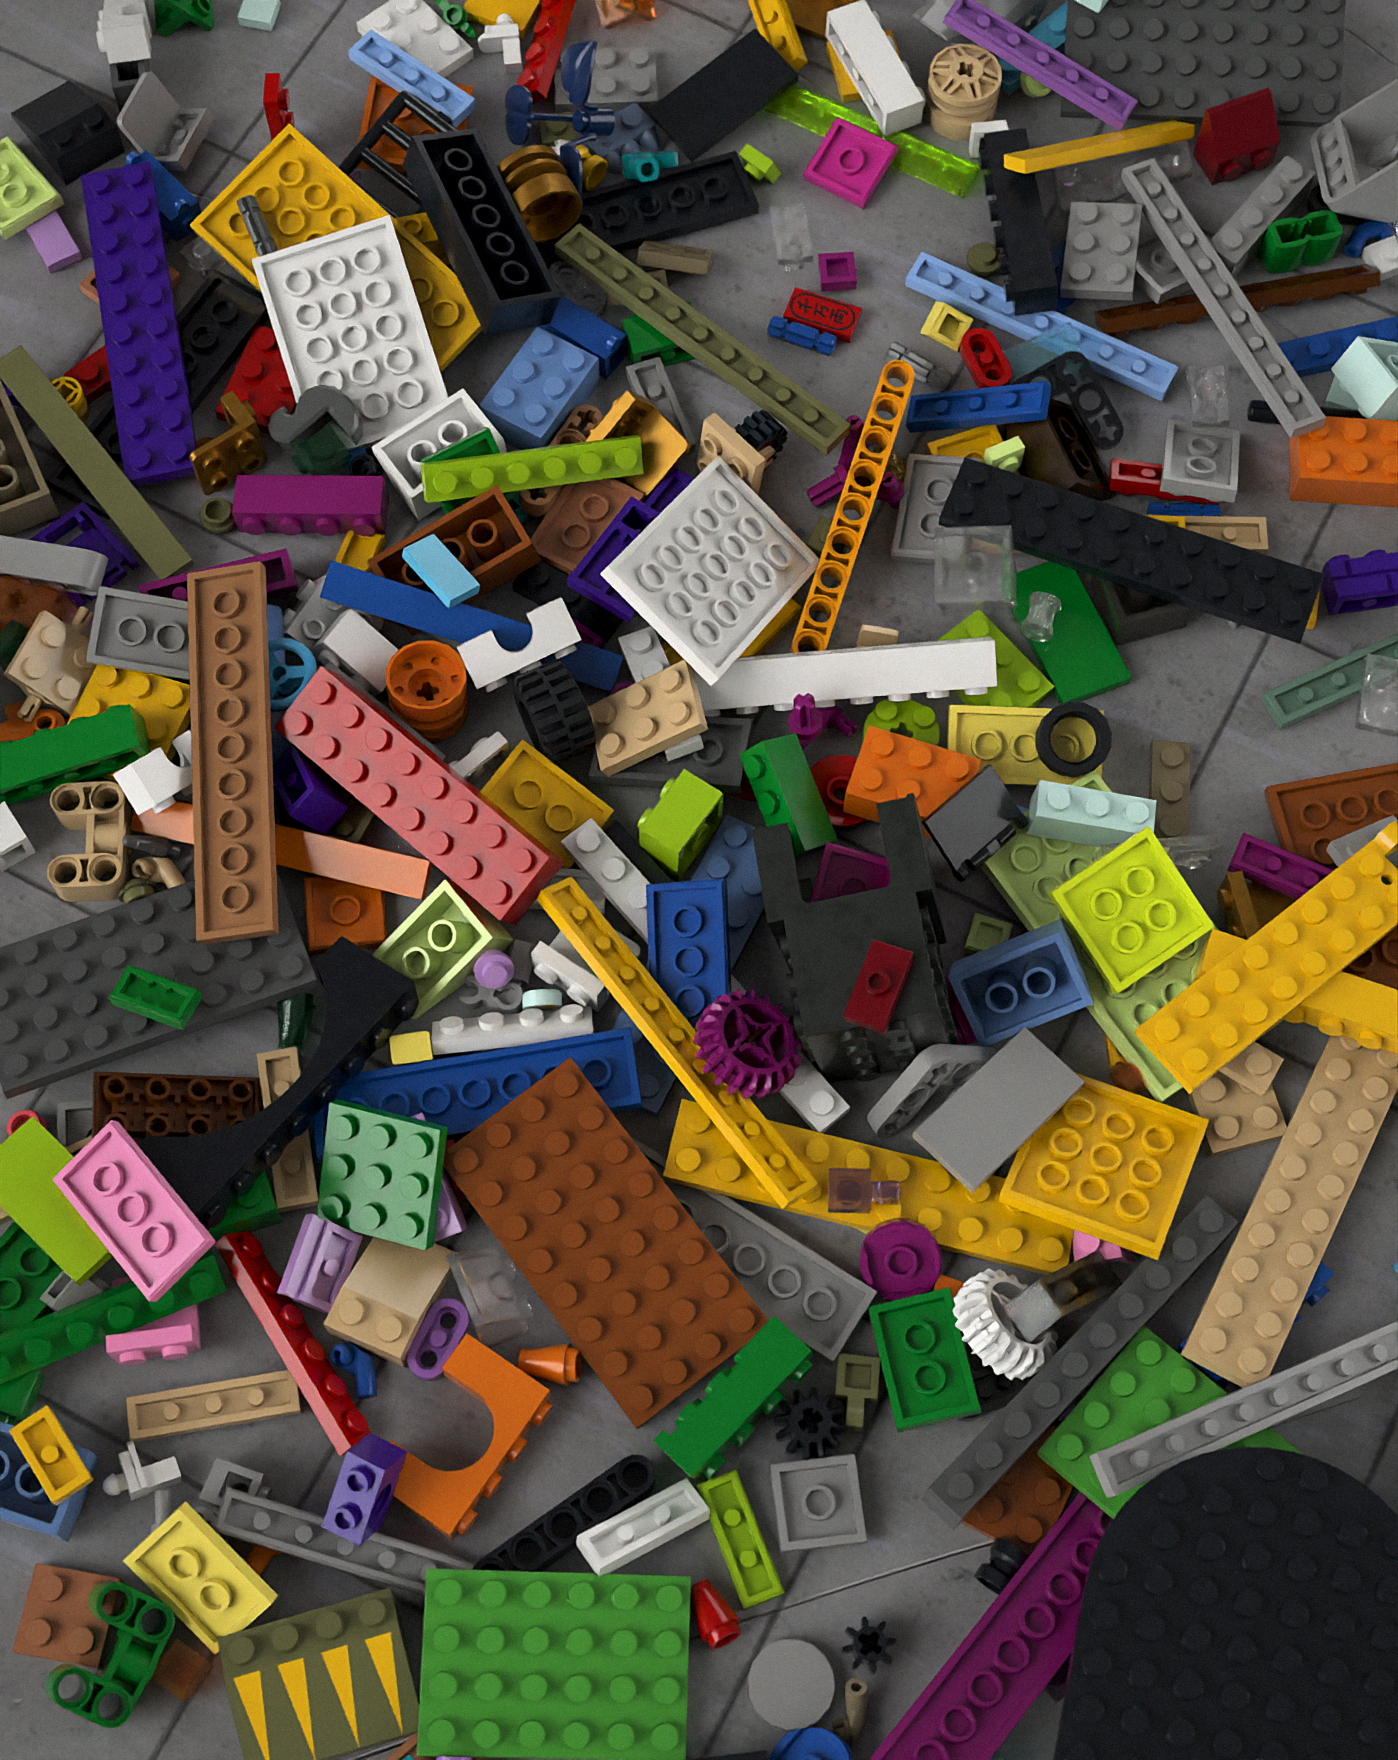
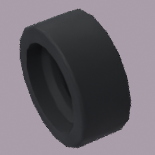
M1068 702L1055 707L1042 718L1036 730L1035 747L1040 760L1050 771L1061 776L1078 777L1092 772L1106 760L1111 749L1112 732L1107 719L1097 708L1084 702ZM1067 717H1079L1086 720L1093 727L1096 735V746L1092 754L1080 762H1067L1059 758L1051 745V733L1054 726L1060 720Z

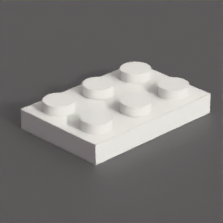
M390 0L356 22L358 32L362 36L372 29L444 78L474 58L473 48L423 0Z

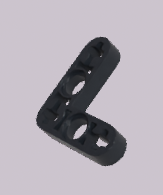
M1078 351L1066 352L1008 384L1031 383L1034 378L1044 377L1051 385L1050 398L1055 399L1066 393L1095 446L1109 450L1115 448L1123 437L1124 427L1088 359ZM1071 360L1073 364L1080 362L1082 365L1078 371L1082 382L1087 377L1092 381L1082 384L1075 392L1070 388L1077 385L1074 376L1071 373L1067 375L1063 373L1066 369V361ZM1089 390L1099 395L1100 404L1096 409L1086 410L1082 408L1079 403V397L1083 392ZM1104 409H1107L1109 414L1103 415V420L1106 426L1116 427L1117 430L1113 433L1114 439L1112 441H1109L1106 437L1100 439L1097 435L1101 431L1098 420L1096 419L1090 424L1088 418L1096 417Z

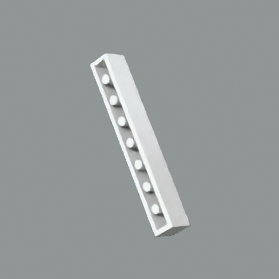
M991 637L738 657L712 686L694 669L704 715L711 717L721 715L720 709L736 708V714L759 712L758 706L774 705L775 711L794 710V697L798 694L805 696L807 693L813 695L815 708L835 706V700L850 699V704H868L873 702L874 696L888 695V701H905L911 699V693L926 692L927 698H942L950 696L949 690L964 689L965 695H979L988 693L987 687L997 686L995 640Z

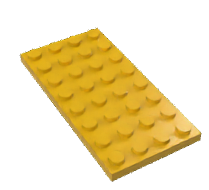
M288 124L198 215L190 226L195 233L262 293L252 263V259L257 258L258 254L238 208V199L247 195L255 196L277 251L390 214L292 125ZM390 215L440 372H442L483 329L456 274Z

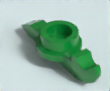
M435 0L436 4L444 11V21L453 30L461 29L466 35L477 40L478 37L474 29L467 22L468 13L460 4L450 5L446 0Z

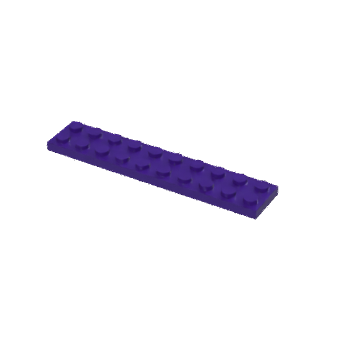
M149 161L81 175L124 474L134 487L196 475L189 456L198 448L154 169Z

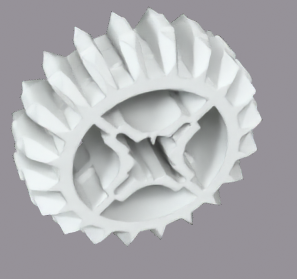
M988 1268L975 1277L969 1278L953 1298L956 1306L952 1312L958 1319L955 1323L956 1328L964 1334L962 1341L969 1343L973 1349L972 1354H977L982 1359L983 1366H992L996 1375L1004 1373L1010 1380L1016 1377L1024 1380L1027 1377L1033 1376L1036 1372L1038 1373L1058 1350L1055 1342L1059 1337L1052 1329L1055 1325L1054 1320L1050 1319L1046 1314L1048 1308L1042 1306L1038 1301V1295H1033L1028 1290L1027 1283L1020 1284L1014 1274L1007 1276L1001 1269L993 1271Z

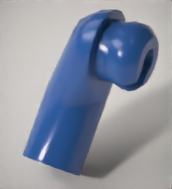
M1369 220L1357 225L1345 244L1343 251L1347 256L1357 258L1369 239L1375 237V240L1378 242L1391 237L1393 229L1388 223Z
M351 1342L334 1345L330 1352V1359L334 1365L339 1366L355 1377L356 1398L367 1399L376 1397L375 1362L372 1355Z

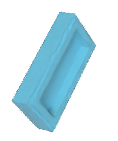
M434 534L403 548L402 558L448 609L479 593L480 584Z

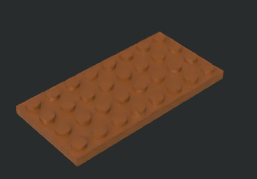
M571 1057L445 1151L443 1163L445 1169L636 1429L744 1347L768 1322V1319Z

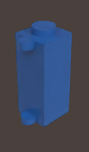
M147 150L140 155L137 152H131L127 156V164L124 166L149 161L152 164L163 229L176 242H179L187 235L193 234L194 231L190 224L201 213L199 201Z
M561 295L562 297L551 323L537 327L598 357L599 374L604 379H607L627 356V335Z

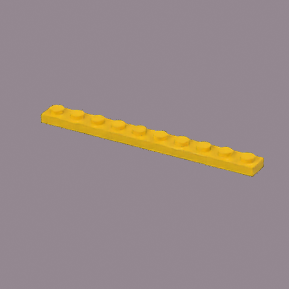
M572 876L542 889L536 900L779 1206L784 1210L812 1193L818 1185L817 1181L751 1099H743L739 1089L735 1093L728 1095L727 1084L722 1082L714 1086L716 1078L714 1073H703L704 1066L707 1064L706 1061L695 1058L697 1051L701 1048L693 1043L697 1032Z

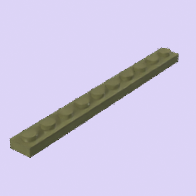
M578 223L554 245L557 256L827 456L850 433L851 424L581 224Z

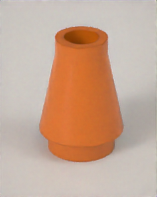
M571 1343L535 1349H521L518 1358V1369L527 1375L568 1386L570 1382H579L583 1358L579 1349L572 1348Z

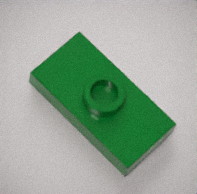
M128 964L108 998L112 1005L184 1030L200 1003L202 994L198 989Z

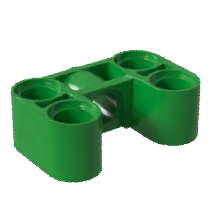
M108 1580L97 1584L91 1591L88 1599L89 1609L96 1618L118 1628L116 1635L119 1638L103 1670L98 1669L96 1674H92L76 1665L62 1664L52 1669L49 1673L45 1689L49 1699L60 1707L102 1727L111 1729L126 1723L131 1716L143 1689L154 1674L159 1657L174 1629L175 1615L172 1609L165 1603L126 1584ZM117 1589L122 1596L121 1607L113 1614H106L102 1608L103 1597L109 1591ZM156 1608L161 1616L160 1625L153 1632L146 1633L142 1628V1617L148 1610ZM67 1675H77L79 1688L76 1694L70 1698H61L58 1691L61 1680ZM116 1693L119 1699L117 1710L108 1717H101L98 1709L101 1699L107 1694Z

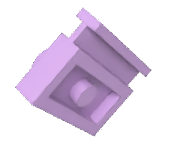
M305 1214L277 1293L288 1296L296 1302L328 1315L342 1285L350 1275L363 1236L330 1221L322 1220L315 1214Z

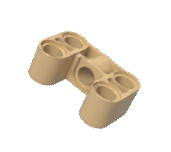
M111 781L75 782L59 785L51 793V807L63 827L68 830H86L85 854H67L54 858L47 867L48 880L57 895L64 901L85 902L119 899L120 891L124 889V885L129 881L130 856L132 854V848L122 843L125 835H132V809L126 795L117 783ZM118 801L113 808L103 809L108 802ZM79 803L75 809L64 811L69 804ZM116 872V875L111 880L100 881L104 874ZM68 874H76V877L71 882L61 883L62 879Z

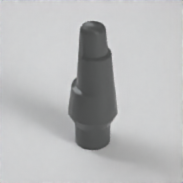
M125 835L122 840L125 846L145 851L149 855L159 858H177L181 850L179 843L171 842L166 837Z

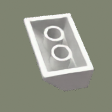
M463 388L371 447L397 493L418 520L441 507L440 501L427 503L424 500L421 459L484 427L490 428L500 453L507 452L504 438Z

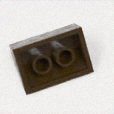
M1050 398L1046 420L1004 424L1007 430V440L1019 436L1025 446L1021 469L1027 477L1098 501H1105L1116 495V491H1109V477L1072 405Z

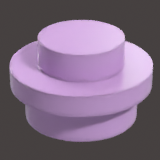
M499 950L485 951L479 956L474 965L475 979L480 985L490 989L506 985L514 975V965L511 958Z

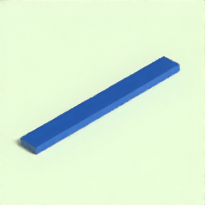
M332 560L320 594V598L459 643H464L492 630L497 643L502 648L508 651H518L525 648L532 638L531 625L464 603H459L448 609L436 594ZM578 641L574 643L577 650L558 659L568 668L576 681L611 692L624 656ZM554 653L540 659L541 664L543 665L555 660Z

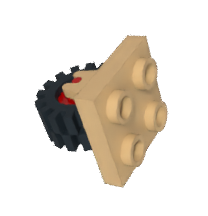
M764 410L753 412L751 418L747 416L743 419V423L738 424L734 428H731L714 412L704 419L696 465L700 472H702L719 455L758 495L763 471L777 458V452H781L784 448L782 444L787 441L788 431Z

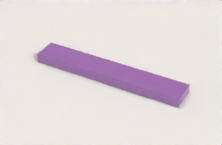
M955 0L942 22L1118 131L1121 130L1138 100L975 0Z

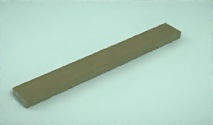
M22 345L1 358L0 380L158 579L161 580L180 575L194 565L192 558Z

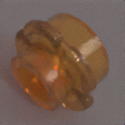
M1121 1061L1115 1063L1117 1068L1109 1076L1116 1087L1135 1094L1146 1090L1142 1074L1133 1063L1128 1062L1126 1065Z

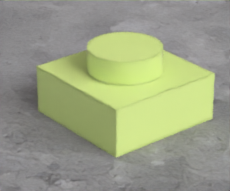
M1019 436L985 449L983 463L1014 473L1021 467L1025 446Z

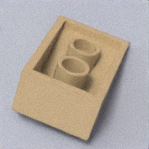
M373 1237L342 1285L323 1325L329 1335L344 1342L356 1344L364 1351L405 1368L408 1363V1350L429 1309L437 1302L459 1254L436 1243L425 1251Z

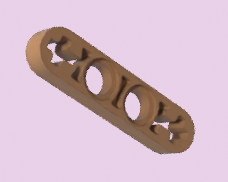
M577 406L549 446L561 445L565 442H585L590 430L603 420V414L595 406ZM586 420L590 421L584 428L583 434L579 432L580 423L584 424ZM565 485L542 487L544 488L542 498L538 497L536 501L530 497L534 498L540 488L520 490L519 506L528 515H545Z

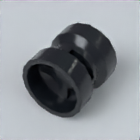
M996 1538L990 1549V1563L981 1564L974 1577L986 1588L999 1595L1029 1556L1015 1545L1001 1538Z

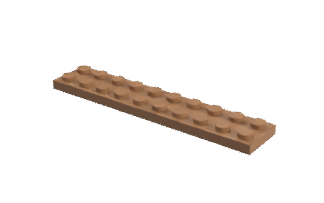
M258 561L187 573L196 941L201 945L279 934L266 567Z

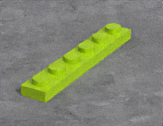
M637 435L420 463L424 500L427 503L476 497L498 485L502 493L644 474L641 437Z

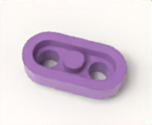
M451 1298L441 1299L429 1309L407 1353L409 1368L418 1379L435 1381L444 1376L442 1367L466 1335L470 1326L467 1309L461 1302ZM448 1316H452L457 1320L456 1325L451 1329H445L441 1326L443 1319ZM427 1354L437 1356V1362L432 1367H426L422 1364V1360Z

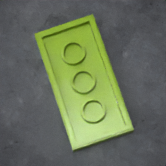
M32 1116L0 1144V1207L80 1287L113 1255L52 1180L74 1156Z

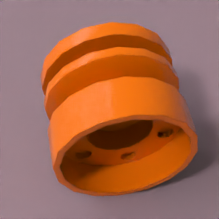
M429 640L416 641L403 646L391 657L386 668V687L390 711L429 742H439L457 733L464 726L469 715L466 666L460 654L449 645Z

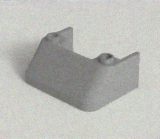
M1397 78L1336 116L1331 123L1320 126L1311 137L1310 143L1322 198L1328 208L1334 213L1385 223H1398V160L1391 163L1396 158L1398 152ZM1388 165L1380 171L1377 170L1380 166Z

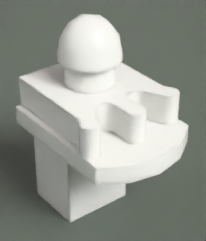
M500 14L495 26H485V33L478 38V47L485 53L503 52L506 74L522 73L523 65L518 23L513 24V20L508 14Z
M130 1441L126 1443L127 1451L118 1453L122 1473L108 1476L104 1480L102 1487L108 1495H119L121 1491L128 1489L132 1501L147 1496L157 1489H163L180 1483L181 1473L175 1456L141 1467L134 1443Z

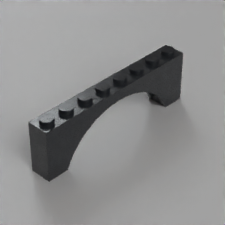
M343 936L315 962L326 995V1018L319 1045L311 1061L294 1084L268 1107L233 1126L211 1133L188 1137L148 1135L138 1145L207 1231L211 1227L217 1226L224 1219L229 1207L239 1197L246 1195L252 1189L256 1178L268 1166L274 1165L280 1159L283 1149L296 1136L302 1135L307 1130L311 1119L323 1107L329 1106V1102L334 1101L338 1090L350 1078L356 1077L361 1072L365 1061L377 1049L383 1048L388 1043L392 1032L403 1021L409 1020L420 1004L414 981Z

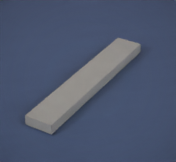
M226 1487L213 1529L219 1534L425 1596L426 1569L473 1570L476 1564L376 1532L358 1546L323 1528L324 1516Z

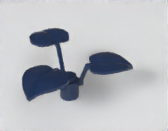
M594 40L571 45L565 51L562 59L561 82L563 89L570 93L569 101L576 107H581L580 110L575 111L574 115L531 113L532 95L528 88L523 85L510 87L505 96V109L507 111L505 128L512 144L524 145L528 141L531 133V120L573 122L575 131L583 135L578 139L561 145L560 155H558L561 164L567 171V176L573 182L581 198L583 168L581 155L576 146L588 141H596V136H610L615 127V116L610 107H598L597 103L587 102L598 41Z

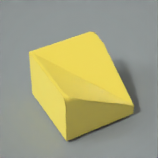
M936 301L920 334L957 352L963 335L969 330L974 319L944 302Z
M420 1031L389 1037L393 1065L435 1060L430 1032Z

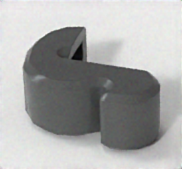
M318 385L307 389L299 397L293 415H290L285 407L279 408L272 414L268 424L270 435L278 447L286 451H296L332 419L355 445L358 444L363 436V422L351 399L336 387Z

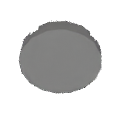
M798 1639L778 1640L763 1648L752 1662L747 1678L748 1698L756 1714L769 1725L783 1731H793L800 1728L806 1729L819 1722L830 1708L835 1692L834 1672L826 1656L813 1644Z

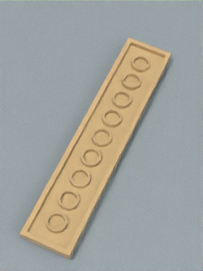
M1343 1035L1329 1036L1180 1355L1242 1388L1269 1377L1397 1092L1398 1056L1396 1053L1381 1048H1365L1358 1044L1357 1040Z

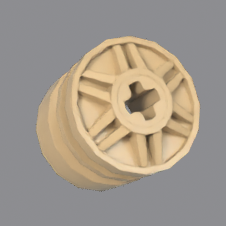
M956 44L944 48L935 55L929 70L925 117L929 126L939 135L952 140H969L972 123L994 121L997 98L1002 81V68L993 54L985 48L974 44Z

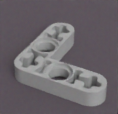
M934 1044L927 1047L917 1055L867 1115L868 1123L878 1138H889L897 1134L908 1124L940 1085L962 1086L998 1051L993 1047Z

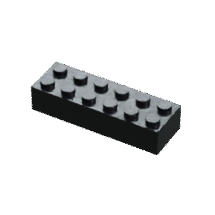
M471 128L412 136L403 167L485 335L550 324L562 296L478 129Z

